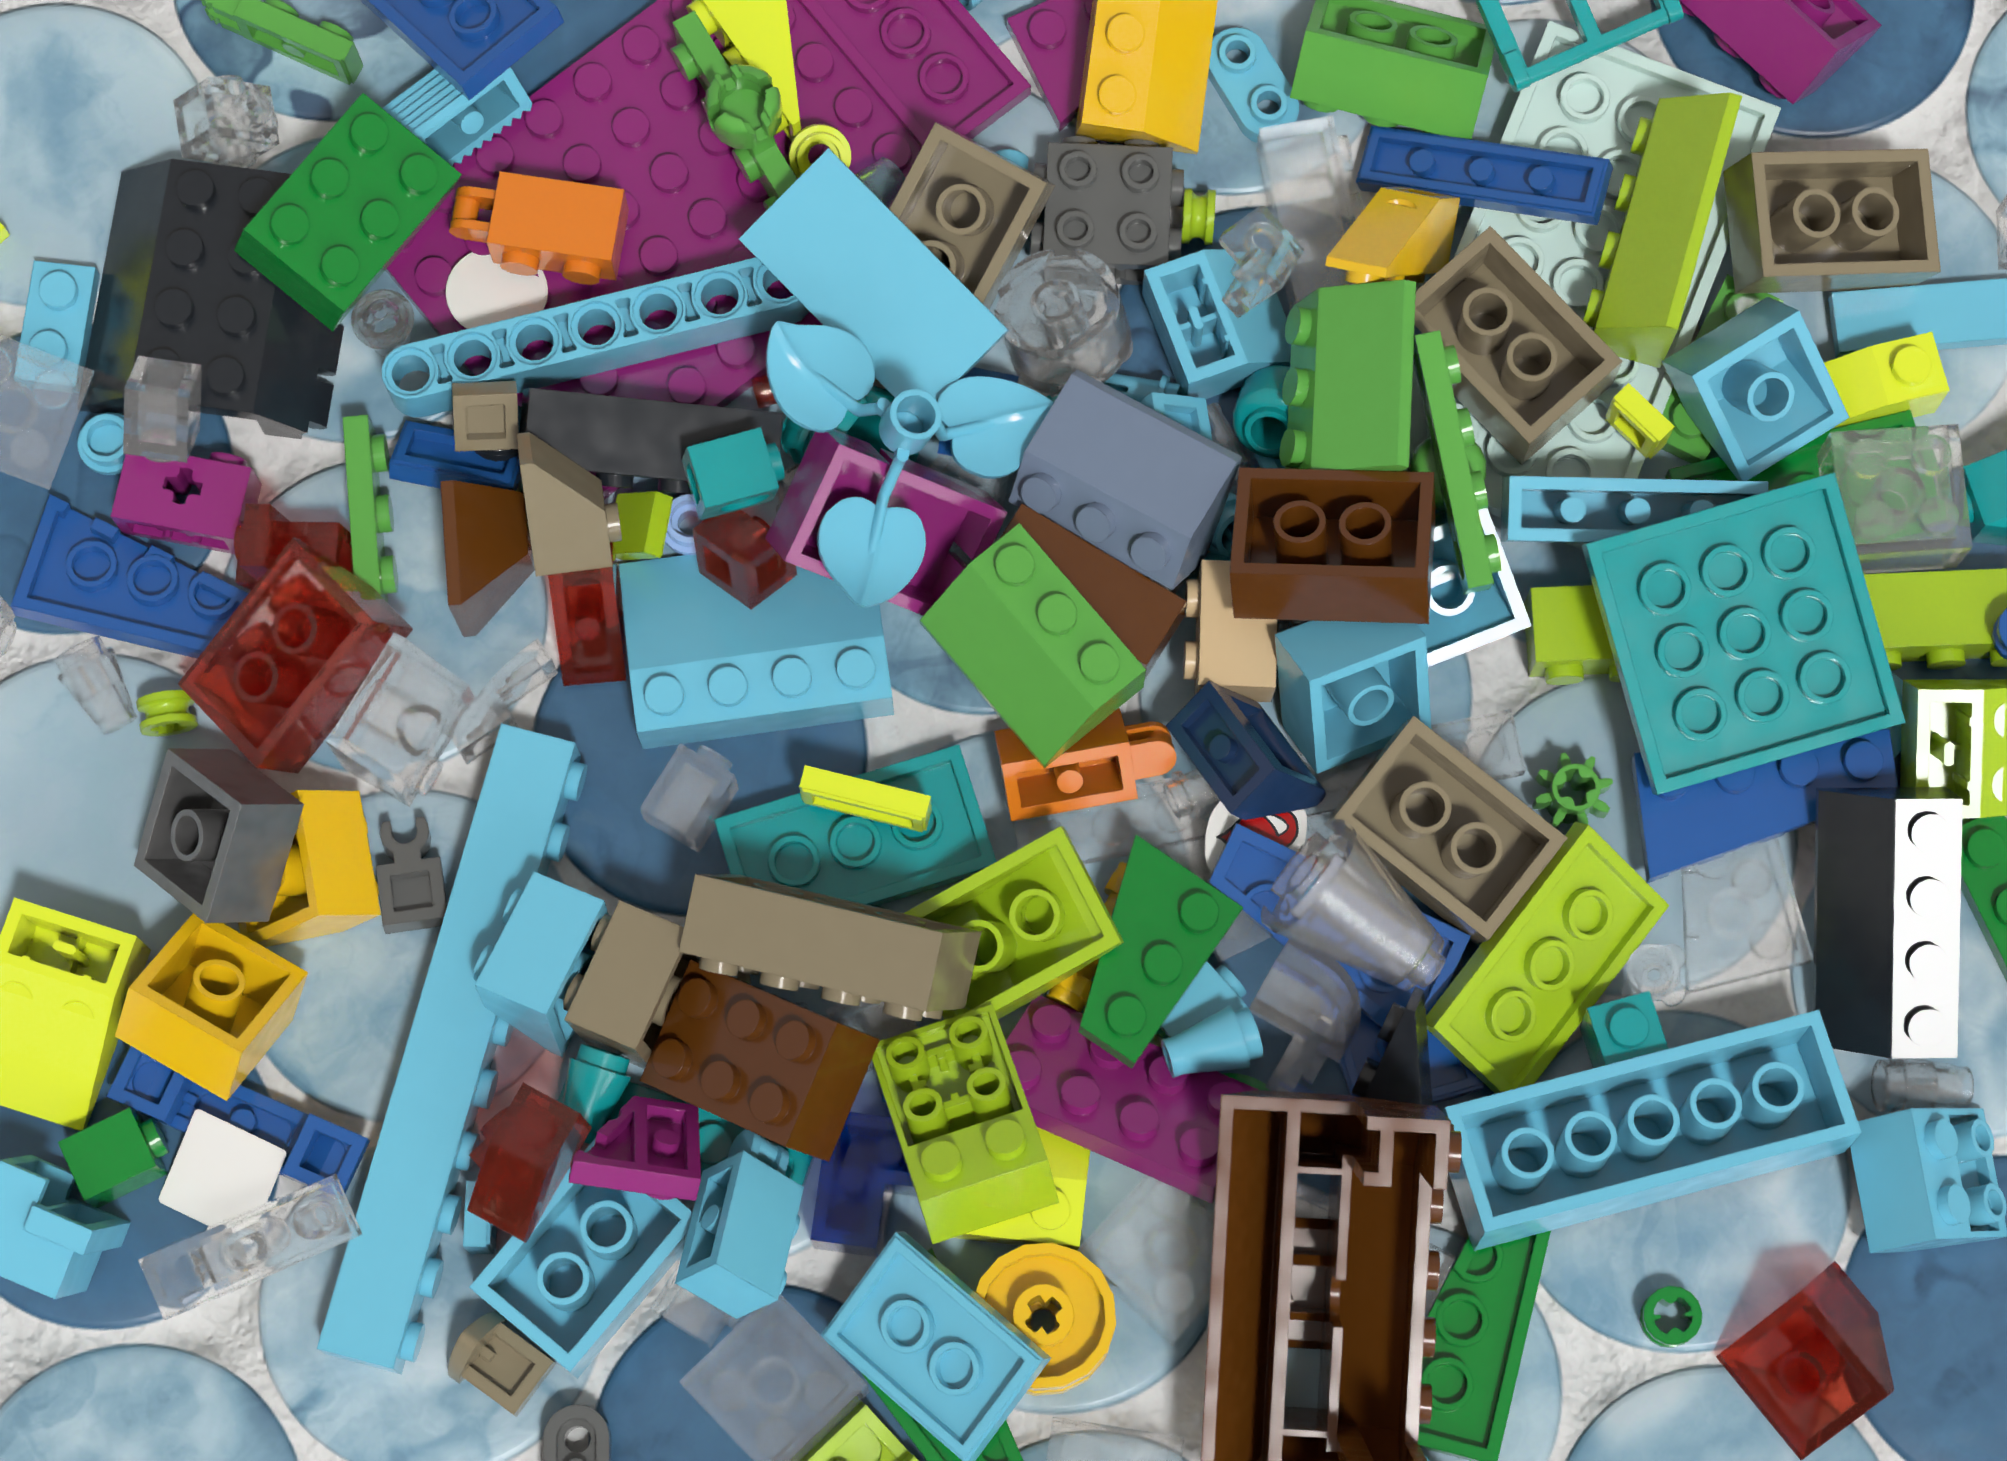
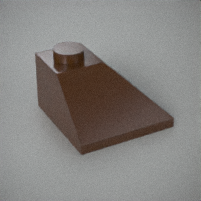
M456 480L441 481L448 606L462 636H476L535 570L524 492Z

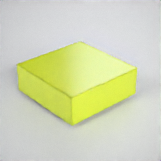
M1629 383L1613 397L1605 415V420L1645 458L1648 457L1649 459L1666 445L1675 427Z

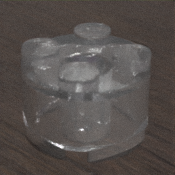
M1054 249L1032 254L1012 267L1004 276L998 288L999 299L994 312L995 316L1010 330L1002 340L1013 369L1027 385L1038 391L1049 393L1052 398L1060 394L1069 377L1076 370L1103 383L1131 357L1133 352L1131 326L1114 275L1100 258L1087 251L1074 249L1076 255H1056Z

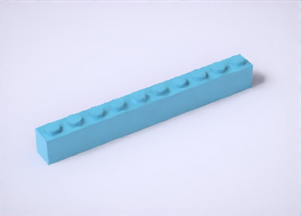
M502 723L500 725L317 1349L326 1355L401 1375L405 1361L415 1362L419 1355L425 1334V1324L419 1323L417 1320L424 1296L434 1298L444 1267V1261L436 1258L443 1233L453 1234L461 1211L462 1197L454 1195L461 1170L471 1171L479 1149L480 1134L472 1132L479 1107L489 1109L497 1087L498 1071L491 1070L497 1045L504 1047L508 1045L514 1029L512 1025L484 1007L475 987L476 981L473 979L475 965L481 952L488 944L496 945L505 927V924H503V914L512 893L517 888L524 890L534 871L547 876L551 860L560 862L563 858L570 832V825L562 823L568 800H579L587 774V764L580 763L581 755L575 742Z

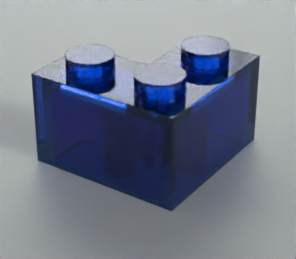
M855 1112L849 1113L830 1161H821L810 1238L814 1249L878 1257L887 1193L916 1196L891 1117Z

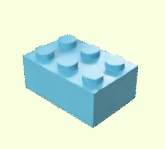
M595 1139L584 1152L587 1153L594 1146ZM570 1167L469 1288L578 1379L682 1255L693 1212L677 1198L660 1200L643 1193L569 1183Z

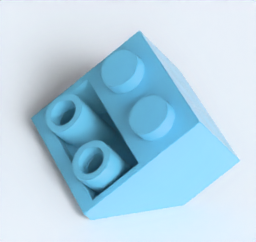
M1203 249L1144 270L1142 295L1176 382L1181 386L1182 396L1208 399L1242 387L1250 375L1270 365L1290 367L1291 344H1288L1285 338L1287 318L1259 249Z
M1911 1108L1858 1121L1862 1133L1852 1143L1850 1149L1870 1253L1910 1252L2007 1237L2005 1223L2006 1200L1998 1186L1992 1155L1994 1138L1989 1125L1986 1123L1983 1108Z

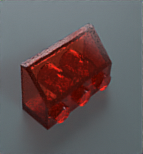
M292 538L179 681L178 685L256 768L298 774L412 632L413 628L373 587L302 540Z

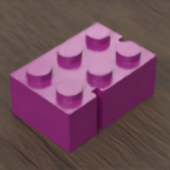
M835 429L824 433L815 432L765 539L784 561L833 580L825 569L818 553L817 533L820 523L826 512L843 499L861 497L876 504L878 493L893 461L894 453L880 448L878 453L870 443ZM908 459L892 491L887 508L902 507L915 512L920 517L924 527L926 547L922 563L914 577L897 595L887 602L924 616L967 566L956 553L949 551L953 542L974 560L993 545L1008 512L985 490Z

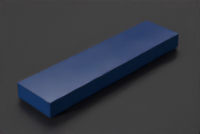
M1371 125L1356 183L1361 191L1377 193L1381 187L1402 186L1460 197L1459 205L1598 225L1613 166L1610 160L1605 158Z

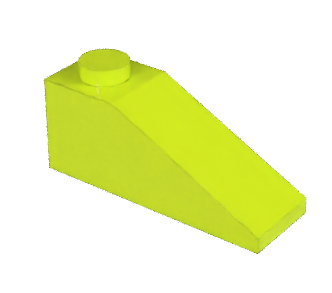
M1932 332L1872 345L1824 362L1850 417L1834 428L1911 410L1913 418L1935 413L1950 391Z

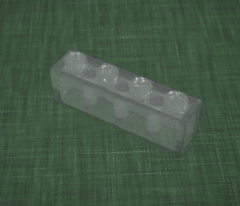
M1333 115L1259 128L1256 152L1289 309L1291 310L1296 303L1320 287L1354 284L1345 281L1346 270L1328 267L1325 264L1327 255L1364 208L1360 193H1349L1345 172L1353 171L1351 147L1346 134L1337 136Z

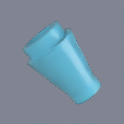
M1229 1005L1179 1034L1161 1040L1164 1059L1173 1078L1191 1073L1245 1069L1250 1067L1251 1060L1263 1057L1260 1034L1248 1007L1234 1011Z

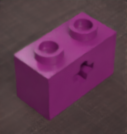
M150 441L148 448L128 444L110 517L124 534L245 556L262 484L252 467H247L248 462L232 454L213 452L210 454L209 459L188 456L184 448L163 441ZM196 485L200 495H188L185 504H181L176 495H186L190 492L191 486Z

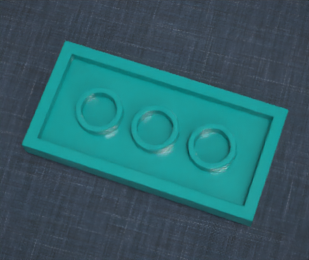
M959 744L853 776L931 796L932 811L927 830H923V832L805 804L801 798V793L714 819L731 875H744L875 907L966 879L997 862Z

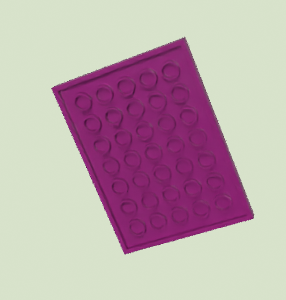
M657 0L529 96L533 103L531 111H523L521 119L513 118L511 126H503L501 134L493 133L491 141L483 140L481 148H473L471 156L464 155L462 163L453 164V167L462 175L450 195L385 270L438 336L466 329L454 318L446 300V284L452 269L462 258L471 252L477 255L490 254L487 243L464 240L449 233L456 190L462 186L496 190L500 171L619 188L625 191L629 214L617 281L600 278L597 284H579L565 279L562 273L542 270L548 286V296L544 310L756 257L739 238L766 212L763 201L770 197L759 179L752 183L746 180L732 154V150L735 148L722 143L712 133L706 112L701 103V99L706 96L705 90L697 77L689 82L684 78L670 51V48L677 45L673 22L689 14L686 6L692 3V0ZM786 0L801 130L813 124H826L838 129L850 145L851 164L849 169L890 209L921 147L797 0ZM713 33L710 37L722 54L726 50ZM782 130L774 135V139L790 166L788 151L791 141ZM824 144L813 146L808 153L809 162L813 164L829 147ZM479 209L477 221L490 222L492 211ZM779 280L772 283L766 291L771 297L777 299H786L793 296ZM717 295L710 299L705 308L714 314H725L730 312L738 301L728 295ZM657 310L646 318L644 324L655 330L664 329L675 321L676 315L667 310ZM810 311L801 321L795 323L798 325H823ZM596 325L585 333L583 340L592 345H601L613 337L615 330L606 325ZM770 331L537 389L726 407L767 375L766 350ZM544 340L533 341L524 348L522 356L529 360L543 359L551 352L553 345ZM482 355L468 358L462 365L471 376H477L489 368L492 360ZM523 392L517 393V405L522 407ZM602 486L604 500L619 488Z

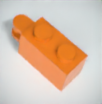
M500 171L496 190L472 186L457 188L449 233L464 240L487 243L493 263L500 264V267L507 272L532 276L537 274L538 269L562 273L565 279L575 283L593 285L599 283L600 278L617 281L629 208L624 189ZM479 209L492 211L490 222L477 221Z
M1120 708L1104 719L1046 768L1041 766L1010 728L994 731L1011 822L1138 799L1135 780L1168 773L1174 767L1177 758L1170 732L1165 725L1150 721L1125 726Z

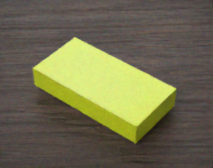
M807 765L804 766L799 788L801 798L805 804L918 832L927 830L932 811L931 796Z

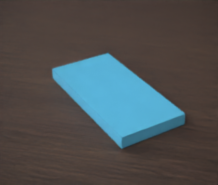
M829 148L739 238L759 261L823 325L844 330L858 338L866 346L872 356L875 378L895 398L903 391L919 389L929 393L937 401L941 393L949 385L962 379L1010 331Z

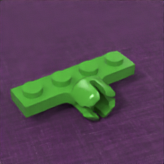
M694 10L673 22L677 45L670 48L671 54L688 82L696 77L706 92V96L701 99V103L706 112L712 133L722 143L735 148L732 150V154L749 183L759 179L770 197L763 201L767 211L797 180L774 139V135L782 122L780 92L777 87H773L772 77L762 69L753 65L734 64L729 68Z
M1440 330L1414 336L1413 360L1427 421L1428 437L1416 447L1409 463L1408 472H1434L1435 509L1446 512L1463 595L1489 590L1494 584L1492 573L1501 572L1502 565L1494 533L1484 535L1479 510L1488 508V498L1484 482L1486 478V459L1480 446L1475 443L1468 408L1457 409L1452 384L1461 383V371L1457 352L1454 345L1443 346Z

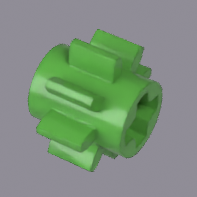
M1566 752L1561 753L1557 760L1558 772L1556 775L1544 769H1540L1535 780L1539 785L1547 788V791L1535 798L1532 807L1538 810L1546 808L1553 817L1550 824L1556 829L1559 828L1561 823L1573 824L1579 822L1588 824L1587 815L1589 813L1597 818H1605L1608 814L1610 807L1605 802L1599 800L1598 797L1611 788L1613 780L1611 778H1598L1592 770L1595 765V757L1591 756L1588 758L1584 765L1571 764ZM1566 782H1570L1574 791H1585L1586 794L1579 806H1575L1574 800L1571 797H1560L1559 794Z

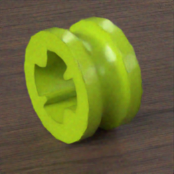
M1184 188L1181 244H1189L1193 238L1202 239L1204 245L1213 244L1216 190L1208 189L1206 194L1198 196L1194 194L1192 188Z
M166 690L138 698L136 701L137 710L145 713V720L139 724L141 734L155 737L170 736L195 729L198 726L197 717L189 713V707L195 703L194 694L187 690Z

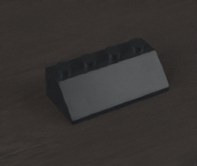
M1947 787L1816 788L1813 1011H1820L1833 1049L1892 1059L1958 1058L1963 799Z

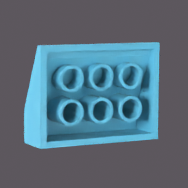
M770 543L710 551L698 555H681L619 564L629 676L636 731L642 749L894 715L880 605L863 608L853 604L834 580L784 561Z

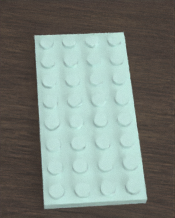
M1549 21L1531 66L1584 43L1580 33ZM1618 46L1532 83L1530 87L1520 91L1499 144L1609 159L1613 166V171L1598 225L1474 207L1455 256L1491 226L1583 320L1592 288L1603 291L1609 270L1598 267L1608 230L1620 233L1625 213L1614 210L1624 173L1636 176L1641 156L1630 153L1640 116L1652 119L1659 98L1718 93L1741 95L1740 107L1680 325L1665 357L1666 359L1690 344L1730 241L1723 171L1751 152L1765 151L1781 107ZM1619 357L1623 362L1614 383L1523 465L1469 412L1475 443L1480 446L1486 459V478L1484 482L1489 514L1501 518L1502 478L1507 476L1638 479L1645 457L1605 420V415L1613 397L1628 383L1663 414L1673 388V383L1664 365L1662 364L1661 368ZM1414 360L1409 463L1416 447L1428 437L1427 421ZM1455 397L1457 409L1465 408V406ZM1567 543V544L1582 549V545H1583V544H1587V543Z

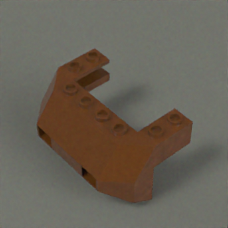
M1267 1090L1221 1094L1200 1461H1427L1418 1444L1419 1424L1429 1425L1431 1421L1432 1386L1431 1384L1421 1383L1423 1357H1434L1436 1320L1435 1317H1425L1426 1291L1438 1290L1440 1274L1439 1251L1429 1250L1430 1224H1441L1444 1190H1447L1448 1172L1459 1173L1462 1153L1461 1132L1454 1131V1125L1451 1124V1120L1437 1106L1341 1094ZM1298 1173L1330 1175L1328 1219L1295 1217ZM1288 1348L1320 1349L1317 1408L1285 1407Z

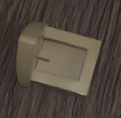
M493 1311L479 1317L460 1334L449 1359L448 1376L459 1384L466 1379L517 1417L556 1363L506 1327L507 1319L497 1311Z

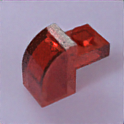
M245 504L244 521H241V524L237 526L234 536V551L237 559L235 582L256 592L286 598L352 600L354 573L351 533L339 522H290L271 504Z

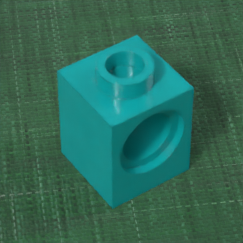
M761 427L689 446L686 448L681 460L699 521L773 501L779 490L777 481L785 479L784 466L779 449L775 442L766 444Z

